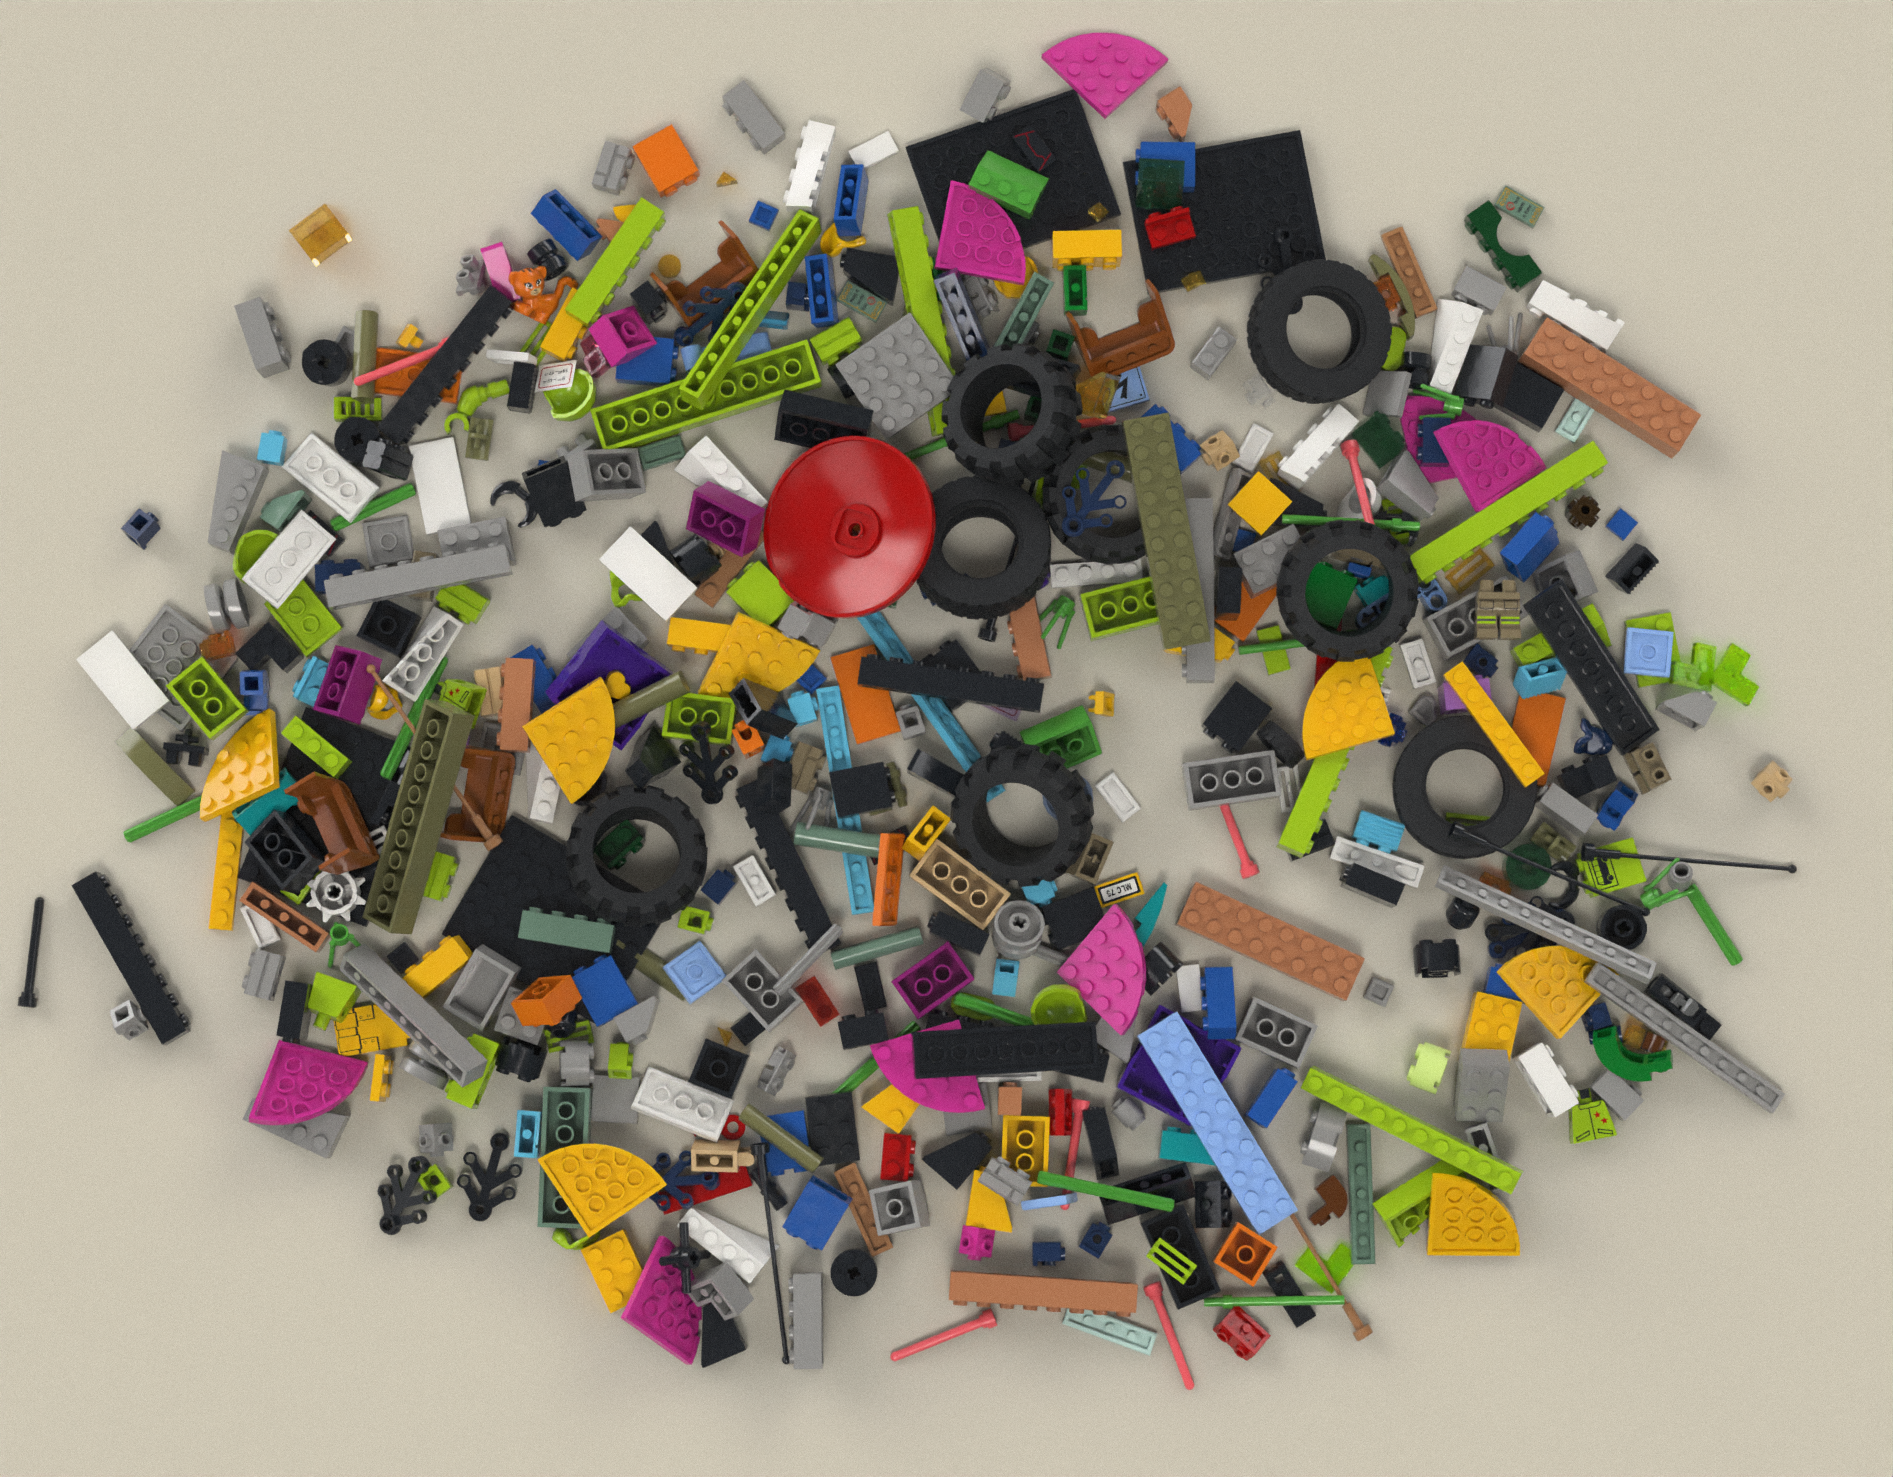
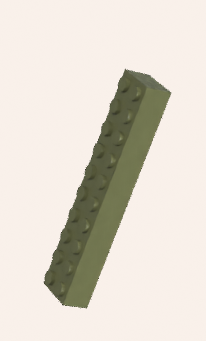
M1169 412L1122 421L1121 424L1163 650L1209 642L1211 639Z
M424 700L363 914V918L392 934L412 935L474 720V715L446 701Z

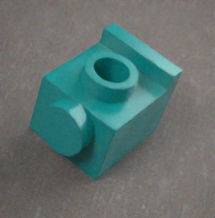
M1385 575L1376 579L1372 576L1362 583L1364 587H1361L1359 584L1354 588V592L1363 606L1367 607L1389 593V581Z

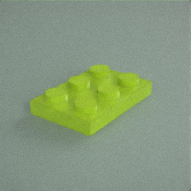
M302 579L278 609L268 601L264 603L307 658L343 630L304 579Z
M1671 612L1624 621L1626 629L1631 627L1674 632L1670 677L1635 675L1638 688L1684 680Z

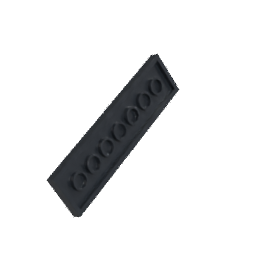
M1559 579L1523 605L1621 756L1660 730L1562 579Z
M1095 1021L911 1032L914 1079L1099 1068Z

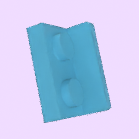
M315 656L311 660L308 659L303 667V672L305 673L302 679H298L292 689V692H294L293 697L314 707L329 663Z

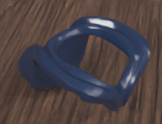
M1582 718L1580 727L1585 736L1576 741L1574 753L1589 755L1599 753V756L1608 754L1613 747L1612 740L1603 729L1592 726L1586 718Z

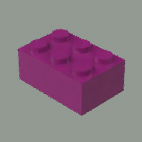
M708 481L693 491L686 529L740 557H744L758 546L765 509Z
M335 645L313 710L360 725L375 683V678L366 671V667L370 664L374 665L376 673L379 674L382 659L363 651Z
M946 942L891 982L919 1020L975 979L950 943Z

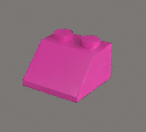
M634 305L603 315L588 329L611 367L627 363L657 344Z

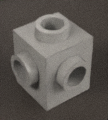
M130 1000L110 1010L114 1030L118 1035L122 1034L129 1041L149 1030L146 1022L147 1017L143 1010Z
M452 1123L419 1125L421 1153L430 1152V1157L444 1156V1151H453Z

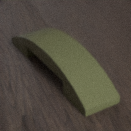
M1373 254L1369 257L1368 263L1377 281L1386 277L1404 315L1399 317L1398 323L1406 333L1407 341L1413 338L1415 332L1414 309L1409 293L1394 269L1383 259Z
M130 727L115 741L132 762L176 806L182 805L195 792L148 744L137 730H133Z

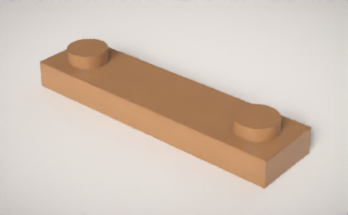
M1403 227L1382 234L1381 239L1394 270L1403 281L1411 298L1415 319L1436 311L1438 308Z
M760 532L757 548L744 557H740L727 550L719 560L722 565L719 571L701 584L694 595L711 608H714L727 591V585L739 575L763 543V532Z
M852 1163L835 1171L834 1174L842 1192L853 1198L849 1207L871 1256L874 1257L893 1248L888 1235L878 1236L870 1194L856 1164Z

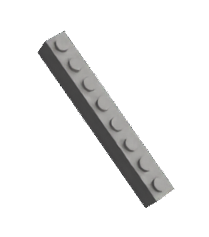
M1185 498L1211 641L1181 647L1182 655H1186V664H1182V677H1186V683H1214L1213 498Z
M501 542L488 544V548L479 550V547H471L465 549V553L456 554V551L446 552L440 558L425 556L421 557L419 562L411 563V560L398 562L397 566L394 567L380 565L374 567V571L366 572L365 569L355 570L349 576L334 574L329 576L328 580H324L328 607L331 610H337L513 575L508 548L506 545H502Z
M364 943L344 954L340 970L462 1088L483 1076L488 1061L483 1054L479 1053L466 1038L461 1036L450 1023L440 1016L375 951L371 950Z

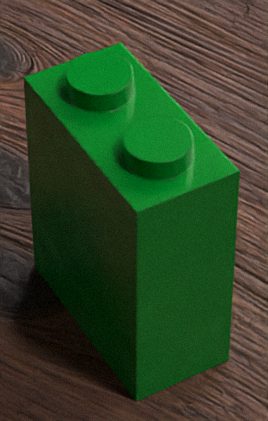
M1320 561V563L1318 562L1314 566L1306 583L1305 599L1311 616L1318 623L1329 629L1337 630L1358 580L1354 578V574L1346 570H1341V572L1335 570L1331 564Z

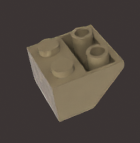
M1091 833L1089 842L1082 851V854L1076 863L1067 869L1065 874L1095 886L1114 842Z

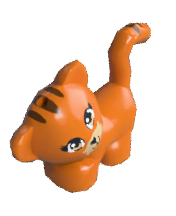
M545 266L510 272L508 280L513 286L515 293L522 297V301H515L512 308L546 325L550 316L558 308L564 286L568 285L571 289L572 287L575 289L578 287V282L574 278L565 276L558 280L553 294H541L545 287L544 279L547 273Z

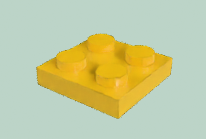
M375 1054L370 1101L386 1102V1097H390L391 1084H388L389 1074H393L394 1061L391 1060L389 1055Z

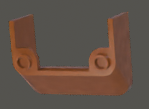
M722 220L718 223L728 238L717 249L721 262L688 287H685L678 280L671 281L665 285L653 272L649 274L657 287L665 295V299L688 328L706 313H697L692 317L687 316L682 309L685 302L719 303L723 299L715 297L710 302L704 301L700 296V290L703 287L727 288L733 282H740L747 288L759 270L738 236ZM710 291L705 293V297L710 295ZM690 306L687 311H691L693 306ZM730 306L724 310L723 315L729 311ZM712 321L708 325H706L702 330H704L706 327L712 324Z
M1149 279L1145 280L1151 301L1143 303L1137 311L1139 323L1098 339L1095 331L1089 327L1080 329L1069 311L1065 312L1072 335L1075 336V344L1090 376L1094 380L1104 381L1164 357L1174 350L1175 341L1159 291Z
M466 745L460 767L468 769L464 798L476 815H480L494 836L496 834L500 835L505 827L515 758L508 752ZM463 803L461 813H452L448 816L444 830L441 831L440 835L441 838L449 840L486 842L471 820L472 816Z
M312 772L284 790L285 794L297 797V805L302 813L313 816L329 851L325 855L324 863L318 866L319 870L339 875L371 865L379 860L378 850L354 797L343 781Z

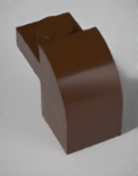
M1330 1175L1314 1188L1315 1192L1325 1203L1307 1218L1314 1226L1317 1224L1320 1226L1324 1225L1331 1219L1329 1215L1331 1213L1339 1219L1347 1208L1348 1198L1344 1187L1334 1175Z

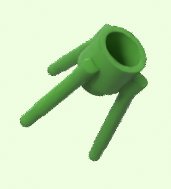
M1421 384L1420 387L1429 392L1413 389L1415 394L1432 397L1444 402L1443 411H1447L1445 414L1420 415V420L1423 417L1451 418L1454 420L1455 415L1461 416L1464 398L1451 395L1425 384Z
M1060 595L1039 616L1041 622L1052 610L1055 614L1041 635V639H1045L1059 617L1062 619L1066 617L1057 649H1061L1071 619L1075 614L1073 608L1076 604L1072 600Z
M1678 857L1650 884L1643 887L1645 892L1640 895L1643 905L1650 910L1695 892V889H1690L1678 893L1679 890L1675 889L1663 894L1659 888H1653L1670 871L1671 866L1680 861Z
M334 922V926L330 930L332 940L329 942L328 967L332 968L336 946L346 945L349 941L356 947L361 945L353 934H349L348 928L338 922Z

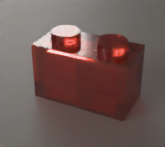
M815 976L795 988L821 1028L840 1016Z

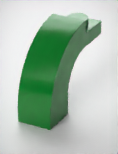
M1616 1026L1593 1030V1045L1599 1060L1609 1071L1621 1078L1638 1082L1652 1081V1072L1662 1073L1673 1069L1671 1049L1638 1054L1628 1050L1622 1044Z

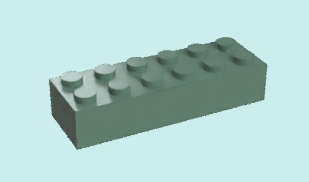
M543 1087L540 1158L563 1147L590 1144L592 1088ZM540 1165L537 1227L583 1229Z

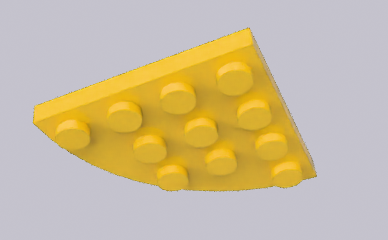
M738 612L697 692L701 695L731 698L729 693L743 678L780 692L794 683L808 670L818 656L820 649L800 639L787 638L781 633L782 631Z
M1368 658L1357 659L1354 662L1338 661L1326 671L1313 689L1303 716L1302 744L1306 761L1395 734L1371 659Z
M598 677L522 726L570 804L581 798L597 781L606 766L613 747L615 735L614 709L609 691L601 677Z
M269 708L248 721L233 735L222 751L218 753L217 759L208 774L201 797L200 819L204 822L280 787L276 716L272 709Z
M1546 946L1523 952L1513 957L1496 971L1556 1039H1561L1601 995L1584 982L1597 961L1565 946ZM1604 965L1606 968H1608L1609 970H1611L1613 973H1615L1616 975H1619L1614 969H1612V968H1610V967Z
M571 1145L552 1151L538 1159V1162L589 1238L667 1185L661 1175L643 1159L626 1150L610 1145Z
M1432 1173L1426 1244L1427 1255L1520 1256V1242L1514 1219L1504 1203L1495 1194L1469 1179L1445 1173Z

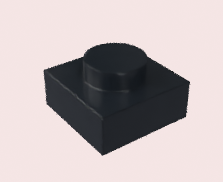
M403 942L387 955V958L400 974L405 973V970L420 960L406 942Z

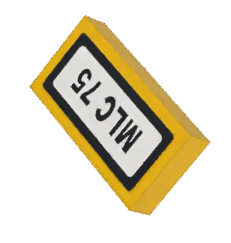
M1137 872L1094 886L1101 908L1145 894Z

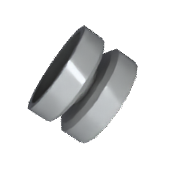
M237 578L225 580L223 590L217 583L204 586L208 614L217 634L229 632L231 622L237 629L250 626L246 599Z
M1021 900L1010 901L1001 906L995 915L992 931L993 945L998 952L1007 958L1016 960L1025 959L1035 954L1041 945L1045 922L1043 914L1030 902Z
M412 1041L409 1050L420 1058L418 1060L411 1056H404L399 1067L413 1076L444 1090L449 1078L438 1069L441 1067L417 1043Z

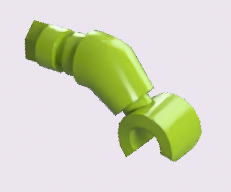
M506 379L496 383L495 381L487 383L488 386L483 387V385L478 387L473 385L465 389L460 396L456 408L458 413L449 415L445 420L444 427L446 433L450 434L452 432L450 425L454 420H461L464 423V430L469 432L468 416L472 417L476 409L482 406L483 402L488 401L487 398L492 397V399L509 394L510 389Z

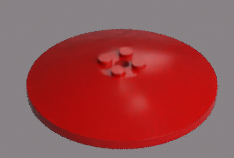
M844 436L822 442L804 452L786 469L771 494L765 513L763 532L768 564L773 575L779 580L780 587L786 594L810 611L840 619L858 618L874 614L901 598L913 586L926 566L934 543L936 528L935 506L929 485L922 472L907 455L892 445L878 439L863 436ZM859 524L861 531L857 536H853L852 529L855 525Z

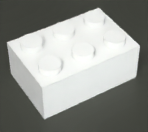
M1536 1043L1512 1057L1546 1115L1548 1117H1557L1579 1103L1577 1100L1579 1094L1572 1084L1570 1086L1564 1079L1567 1075L1561 1065L1556 1066L1552 1059L1554 1054L1548 1045L1544 1046L1543 1043Z

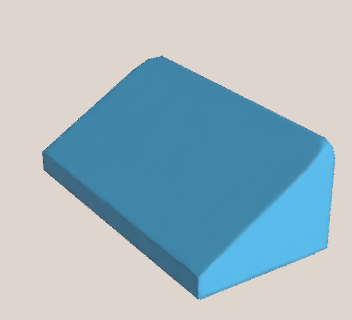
M768 311L758 327L787 330L790 315L786 312Z

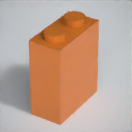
M672 124L632 146L634 153L661 198L674 195L679 187L695 183L698 180L697 177L700 176L699 170Z

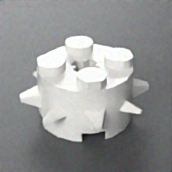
M322 871L316 876L315 880H310L307 884L312 888L310 892L312 899L306 906L317 907L323 911V922L325 923L333 915L342 916L348 922L350 921V912L357 905L366 904V901L361 897L360 885L365 881V878H355L349 871L339 875ZM334 887L341 890L338 897L331 895L334 892Z

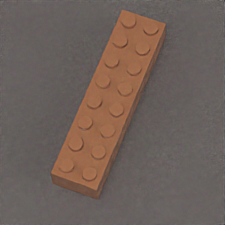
M1548 317L1541 324L1518 361L1671 459L1680 451L1701 417V414Z
M1198 882L1194 883L1176 923L1178 927L1341 1001L1347 1000L1365 958Z
M951 1270L949 1300H953V1305L967 1306L968 1301L976 1302L977 1307H991V1303L1000 1304V1308L1014 1309V1305H1023V1310L1037 1311V1306L1046 1307V1310L1049 1312H1061V1308H1069L1070 1313L1084 1314L1085 1309L1093 1310L1092 1313L1094 1315H1107L1108 1311H1114L1117 1316L1131 1317V1313H1136L1138 1284L1132 1282Z

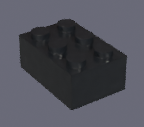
M274 810L245 841V844L280 889L293 894H298L320 871L318 866L325 861L324 856L291 814L279 810Z

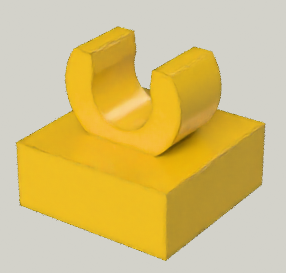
M407 324L395 343L402 348H406L410 344L414 348L419 349L423 340L415 336L418 328L412 324Z
M1096 691L1095 695L1089 696L1090 700H1095V707L1088 708V711L1104 717H1114L1115 694Z

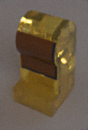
M1633 1024L1627 1026L1622 1039L1623 1045L1647 1054L1665 1051L1669 1043L1663 1037L1652 1034V1032Z

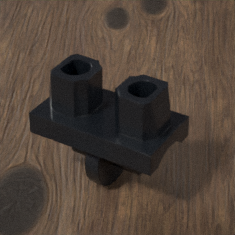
M185 729L184 735L176 734L175 740L181 741L183 744L164 742L163 749L166 750V762L169 764L180 765L182 753H188V765L202 767L204 756L209 755L208 748L191 745V743H199L200 737L192 736L191 729Z

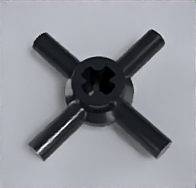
M680 1222V1246L674 1247L670 1252V1256L660 1257L659 1263L661 1266L672 1265V1267L678 1268L681 1271L682 1293H691L690 1270L697 1268L701 1260L709 1259L711 1253L708 1250L699 1251L696 1247H692L689 1244L688 1222Z

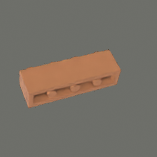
M1034 596L1023 607L1016 611L1013 610L1010 613L1011 620L1007 621L1009 634H1014L1015 643H1012L1014 657H1019L1020 665L1016 666L1019 679L1023 678V681H1026V677L1040 680L1052 678L1045 641L1041 639L1043 631L1036 597Z
M506 658L505 663L501 665V677H504V686H500L499 699L503 700V707L498 711V723H501V732H497L496 745L500 746V750L503 752L530 753L531 740L522 726L530 722L533 715L536 661L534 659Z
M252 881L239 900L316 953H320L331 937L330 931L257 882Z

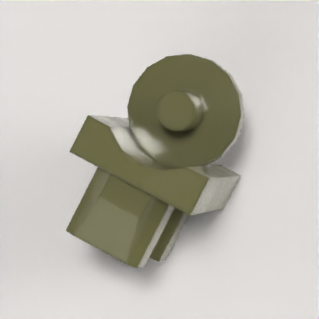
M471 417L465 458L489 461L494 420Z
M1542 822L1529 840L1557 862L1567 861L1577 848V846L1545 822Z

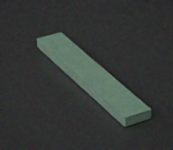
M1347 1124L1351 1265L1376 1264L1370 1124Z

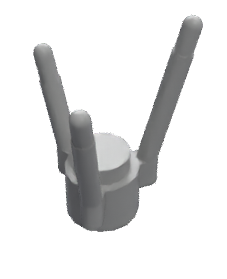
M1522 313L1518 314L1514 345V318L1510 316L1508 345L1500 346L1509 349L1516 355H1518ZM1487 325L1486 328L1491 345L1497 347L1491 326Z
M815 787L813 793L809 794L805 805L793 822L788 834L791 835L797 822L801 821L810 805L813 808L805 828L807 830L810 829L817 810H824L825 807L824 826L829 827L831 808L834 802L830 799L832 793L823 788Z

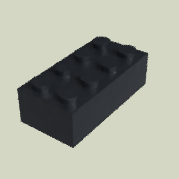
M784 390L778 409L774 440L812 448L822 442L844 436L869 437L873 410Z
M1183 1204L1174 1207L1172 1212L1165 1211L1140 1222L1150 1248L1160 1237L1197 1265L1184 1285L1159 1267L1178 1310L1221 1291ZM1159 1245L1158 1248L1185 1269H1189L1190 1266L1163 1245ZM1153 1253L1155 1258L1180 1277L1184 1276L1183 1272L1158 1253Z

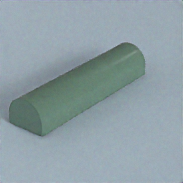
M1037 272L1033 273L995 346L1007 344L1012 348L1013 344L1023 343L1054 282Z
M797 822L794 845L878 858L880 835L811 824L810 829L807 830L805 828L807 823Z
M915 926L831 951V958L835 970L924 943L919 927Z

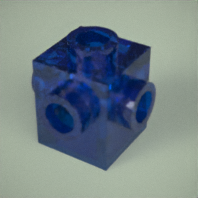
M1390 713L1389 717L1392 726L1396 728L1395 734L1378 740L1379 744L1389 748L1391 745L1395 747L1398 742L1403 743L1408 730L1404 729L1407 723L1402 721L1403 718L1401 716Z

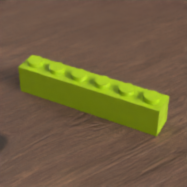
M640 198L565 308L569 316L588 328L602 317V309L605 305L609 306L615 298L613 293L617 287L621 288L628 278L626 274L630 268L634 269L641 259L639 255L643 249L648 250L653 242L652 236L656 231L660 232L665 225L664 211L644 198Z

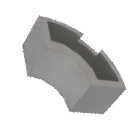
M1321 1101L1318 1110L1313 1109L1310 1122L1313 1123L1308 1141H1303L1300 1153L1304 1154L1302 1164L1329 1172L1337 1150L1336 1145L1339 1135L1343 1131L1347 1115L1346 1111Z

